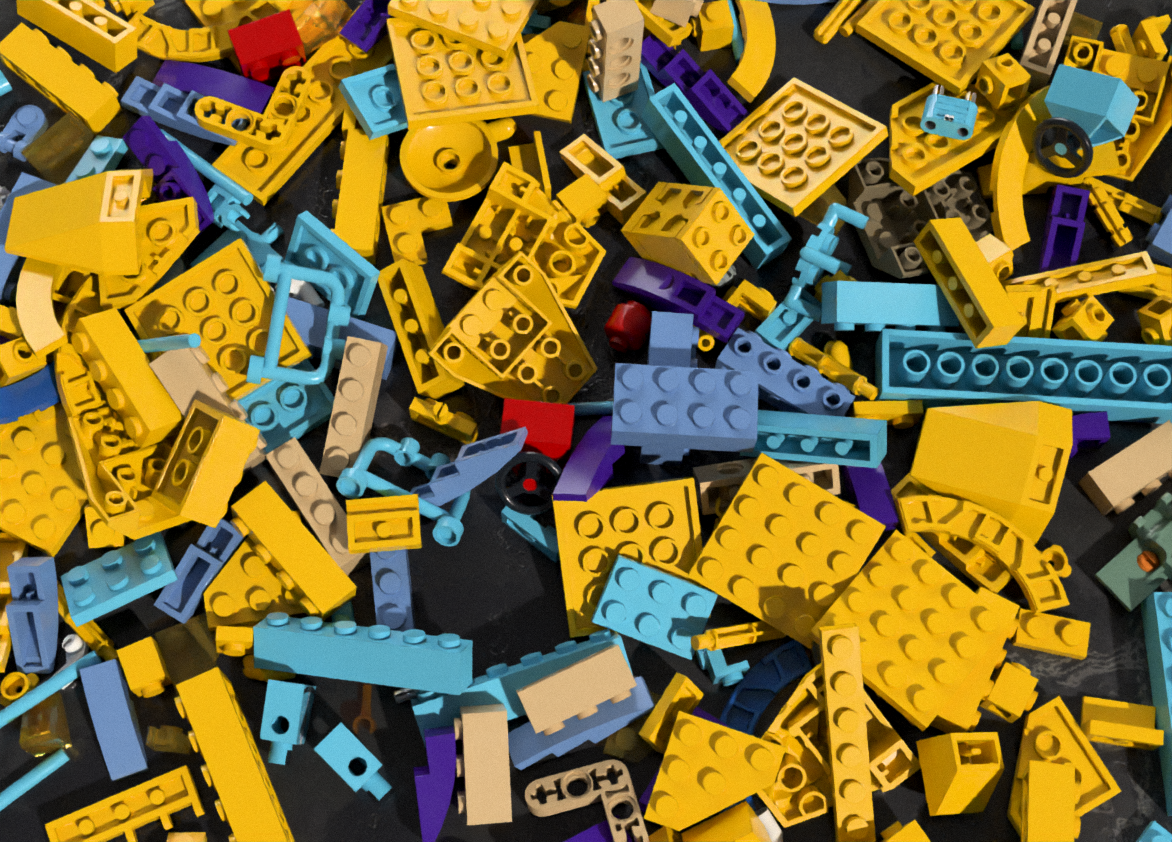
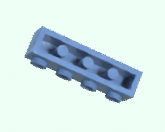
M739 327L716 361L715 369L759 371L758 398L782 412L845 417L855 399V396L851 394L846 386L838 382L832 383L828 381L814 367L801 365L794 361L785 350L781 348L774 349L764 343L758 334L752 331L745 332Z

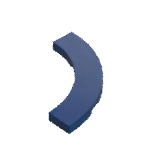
M54 361L29 378L0 388V425L19 420L18 417L37 410L41 412L61 401L56 383Z
M794 639L781 645L761 659L743 677L744 680L740 681L732 692L719 720L728 725L727 727L753 736L755 727L768 704L784 688L813 669L803 645ZM749 796L717 812V814L719 815L744 801H747L754 812H756L752 796Z

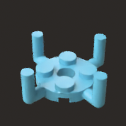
M832 203L829 206L823 221L817 226V228L822 229L819 236L812 234L806 246L800 250V258L795 270L800 271L801 274L799 278H792V285L784 301L788 308L817 322L821 319V308L801 299L804 289L809 285L816 286L824 270L833 274L841 270L848 276L852 265L831 256L839 241V237L834 235V227L838 219L860 229H864L869 220V217L839 203Z

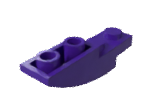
M141 116L122 138L145 169H153V179L157 185L152 190L161 202L194 197L197 202L200 231L193 240L195 241L215 220L205 187L177 140L168 141L150 116Z
M629 257L612 281V285L659 312L694 314V326L699 327L724 343L728 342L744 318V311L717 297L716 289L685 273L649 260Z

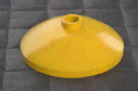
M482 121L410 129L401 144L400 163L406 180L418 193L437 201L455 202L476 195L490 183L498 166V147L494 135ZM448 164L456 166L454 169L445 168Z

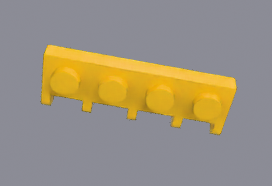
M185 765L45 824V828L50 842H106L123 834L126 835L128 842H138L134 829L161 819L164 829L168 830L173 828L170 814L191 805L197 817L204 815L205 811L190 769Z

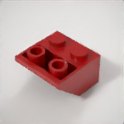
M290 9L227 30L243 77L269 85L274 79L280 78L285 69L291 66L303 67L307 63L304 45Z

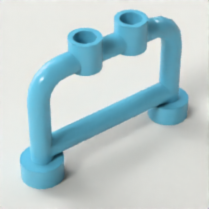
M267 253L263 281L277 283L265 357L250 355L246 382L260 384L261 378L302 385H317L331 375L335 359H343L346 340L338 338L340 326H348L351 306L344 305L345 291L341 281L334 274L322 270L281 263V256ZM292 279L323 284L331 291L321 363L318 369L313 372L277 366Z
M375 437L368 440L362 447L353 467L342 471L337 480L336 487L343 496L351 499L361 497L366 487L386 497L413 495L367 471L377 451H385L392 454L395 461L402 466L413 465L425 471V475L430 480L438 466L451 463V460L442 453L433 454L431 459L418 453L420 444L410 437L403 438L400 443L386 437ZM471 491L456 497L449 512L418 497L419 513L436 521L432 534L439 544L451 547L459 543L464 531L460 520L470 499Z

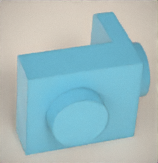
M706 648L696 650L702 670L708 669L713 684L722 682L723 686L736 684L744 680L743 675L750 668L747 660L727 666L721 649L715 651H708Z

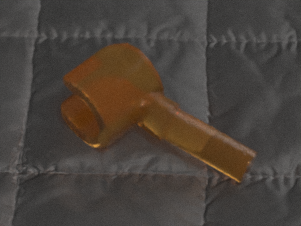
M363 685L362 708L360 709V715L353 722V730L356 734H359V722L362 719L369 720L371 724L370 735L376 730V721L371 717L372 685Z

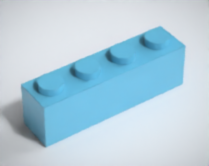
M858 281L822 283L821 324H834L835 331H854L855 325H865L866 332H881L882 329H885V326H895V329L914 331H916V327H925V331L946 332V327L959 326V319L939 285Z
M758 410L757 441L753 453L740 452V456L758 457L760 452L772 459L877 468L887 454V420Z

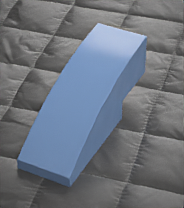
M225 518L219 520L216 528L207 525L196 545L191 544L176 567L175 572L178 580L164 587L154 606L185 624L204 602L203 593L248 535L244 538L241 537L231 522Z
M54 557L20 558L7 566L13 601L5 606L17 672L23 674L51 673L54 671L58 638V589Z
M113 659L80 669L91 718L112 781L115 782L149 771L134 702L130 699L121 663Z

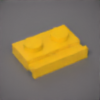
M1048 284V287H1039V285L1004 286V290L1025 323L1016 333L1015 337L1050 339L1057 294L1054 284Z
M418 494L346 500L348 551L350 554L422 548Z

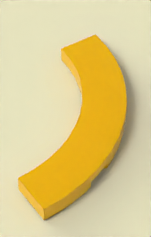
M258 0L227 24L218 27L212 25L203 28H189V30L174 29L171 26L158 23L139 11L127 23L137 28L138 50L163 60L197 63L235 55L227 30L287 9L276 0Z
M735 0L740 11L738 17L742 30V39L744 40V49L738 66L727 83L751 103L764 87L773 67L776 52L775 28L767 2Z
M1050 85L1034 92L1018 107L1015 116L1011 121L1007 122L999 138L993 158L989 187L990 192H993L994 212L991 213L992 226L995 237L1001 242H1006L1012 250L1030 241L1023 210V180L1026 164L1032 150L1031 140L1033 132L1040 122L1052 118L1044 102Z
M26 258L17 284V316L24 337L31 351L39 360L68 342L65 333L57 322L53 307V293H55L56 284L62 270L61 265Z
M95 273L82 284L68 303L59 324L68 342L54 350V370L57 388L68 418L96 410L103 405L95 380L90 374L89 366L82 355L75 351L71 339L79 318L104 311L100 305L99 277Z
M911 495L898 497L894 500L903 534L913 532L945 533L970 541L993 555L1006 567L1021 587L1032 614L1070 605L1064 587L1050 562H1046L1042 554L1034 546L1035 543L1026 534L1004 517L970 501H960L940 495Z

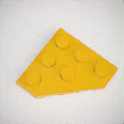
M559 21L524 44L539 102V113L528 115L566 123L572 122L588 49V40H590L591 35L589 27Z
M194 197L142 205L140 207L137 228L143 247L139 275L111 276L98 274L100 305L104 311L115 307L116 309L127 308L147 296L200 233L197 202Z
M292 511L301 521L300 511ZM249 536L203 593L208 631H215L217 626L237 627L258 624L268 614L274 612L287 613L291 618L307 616L298 602L301 599L293 588L288 591L283 587L276 577L278 570L271 562L265 564L260 560L253 550L255 543Z
M1060 696L1025 717L1007 811V817L1020 838L1022 775L1029 760L1075 767V781L1081 783L1080 800L1078 804H1075L1076 816L1081 817L1121 792V789Z
M679 711L644 819L681 831L773 785L786 747Z

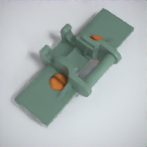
M1168 492L1157 500L1155 507L1144 517L1139 516L1130 524L1128 532L1133 541L1094 575L1129 612L1167 578L1172 581V495Z

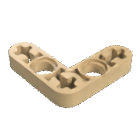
M615 759L605 760L532 781L525 790L527 808L535 816L546 817L602 801L613 842H627L625 830L631 828L635 842H649L628 769L621 761ZM614 772L615 776L618 777L617 784L611 785V782L607 780L608 773ZM596 776L599 790L594 791L591 777ZM575 780L583 781L588 786L587 791L580 796H573L567 791L568 785ZM557 786H561L563 800L558 799ZM544 791L545 796H547V803L540 804L537 799V793ZM625 803L632 807L633 812L629 818L620 820L613 816V808L618 804Z

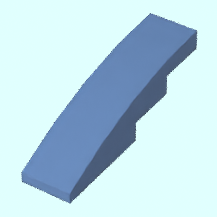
M136 76L121 99L122 107L142 116H150L153 121L176 130L235 146L238 142L199 126L194 109L198 100L205 96L193 90L190 94H187L166 83L159 87ZM211 109L209 112H204V115L207 118H209L211 114L216 115L215 109ZM222 118V124H225L226 118ZM239 118L234 120L231 126L238 131H243L248 126L249 121Z
M526 427L463 445L455 462L438 466L429 483L413 487L410 493L418 494V497L436 506H441L472 490L498 472L522 449L528 435Z
M641 676L634 678L637 686L629 689L632 695L614 704L608 699L596 705L598 708L596 713L581 720H578L576 715L564 720L565 727L555 733L545 736L543 731L536 734L530 721L509 732V753L514 766L519 770H523L551 753L559 757L587 740L596 744L653 711L655 704L644 678Z

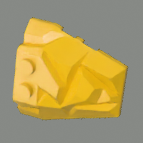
M504 161L488 189L483 204L462 241L457 243L442 273L471 289L479 290L495 272L519 251H522L547 275L563 306L576 309L606 250L578 222L573 223L561 211L562 206L556 200L551 201L540 189L541 184L534 177Z
M820 663L804 676L761 738L786 747L775 783L757 792L784 828L828 812V808L833 806L823 678ZM864 691L872 792L878 789L886 792L894 789L919 770L921 766L909 747Z

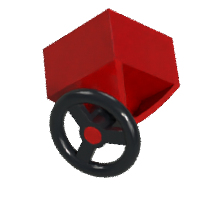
M510 398L504 399L500 434L526 427L528 431L522 449L495 476L497 494L501 501L511 510L524 515H540L553 509L551 495H553L554 491L545 486V481L554 477L556 487L564 467L571 457L575 405ZM512 470L517 475V482L506 486L507 474ZM521 493L536 494L546 501L536 505H528L515 500L513 497Z

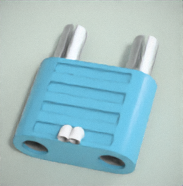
M935 85L932 95L926 99L920 122L921 129L930 134L958 140L971 138L978 112V107L975 104L976 94L973 92L971 101H969L971 91L966 93L965 99L943 95L945 89L942 85L939 94H937L939 85Z

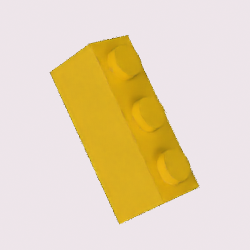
M194 399L151 496L179 516L216 528L219 520L227 512L228 501L234 487L241 481L243 468L249 454L256 448L260 429Z

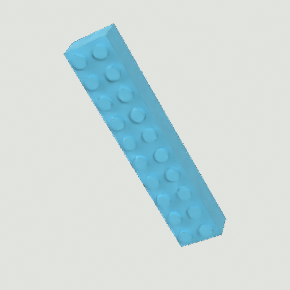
M882 329L875 344V387L879 389L875 401L922 400L923 410L933 407L1041 401L1072 409V416L1084 413L1107 412L1108 421L1164 424L1170 420L1172 423V346L1014 336L1007 345L975 348L969 336L965 333Z

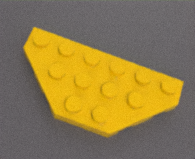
M935 81L891 106L889 115V178L912 196L920 193L996 148L1007 122L1013 119L1022 102L997 110L978 91L975 84H970L959 96L944 88L943 95L965 99V95L969 91H971L969 101H971L973 92L977 96L975 104L978 107L974 130L971 138L967 140L930 134L921 129L920 122L927 97L932 95L935 85H939L937 94L940 92L941 85ZM1026 92L1024 101L1032 95L1030 92Z

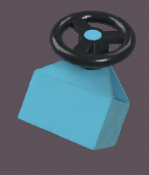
M1059 64L1044 100L1052 118L1040 122L1032 135V150L1037 161L1045 170L1058 177L1073 178L1083 174L1092 163L1093 147L1125 137L1140 99L1120 78ZM1057 127L1056 140L1052 145L1042 147L1044 132L1049 128ZM1081 149L1083 150L1082 157L1077 153ZM1056 155L1060 158H1066L1075 167H1060L1054 164L1048 157Z

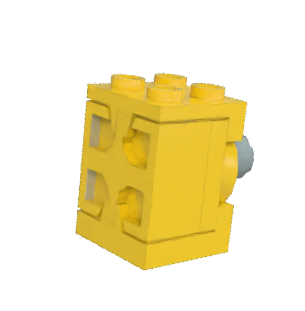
M658 182L621 229V232L643 259L673 268L703 283L710 284L715 289H720L734 280L736 269L732 264L754 236V233L721 188Z

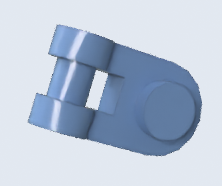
M25 105L13 114L4 130L0 132V152H10L14 158L23 162L29 159L48 127V120L39 107ZM18 136H20V137L23 138L22 140H19L18 142L15 141Z

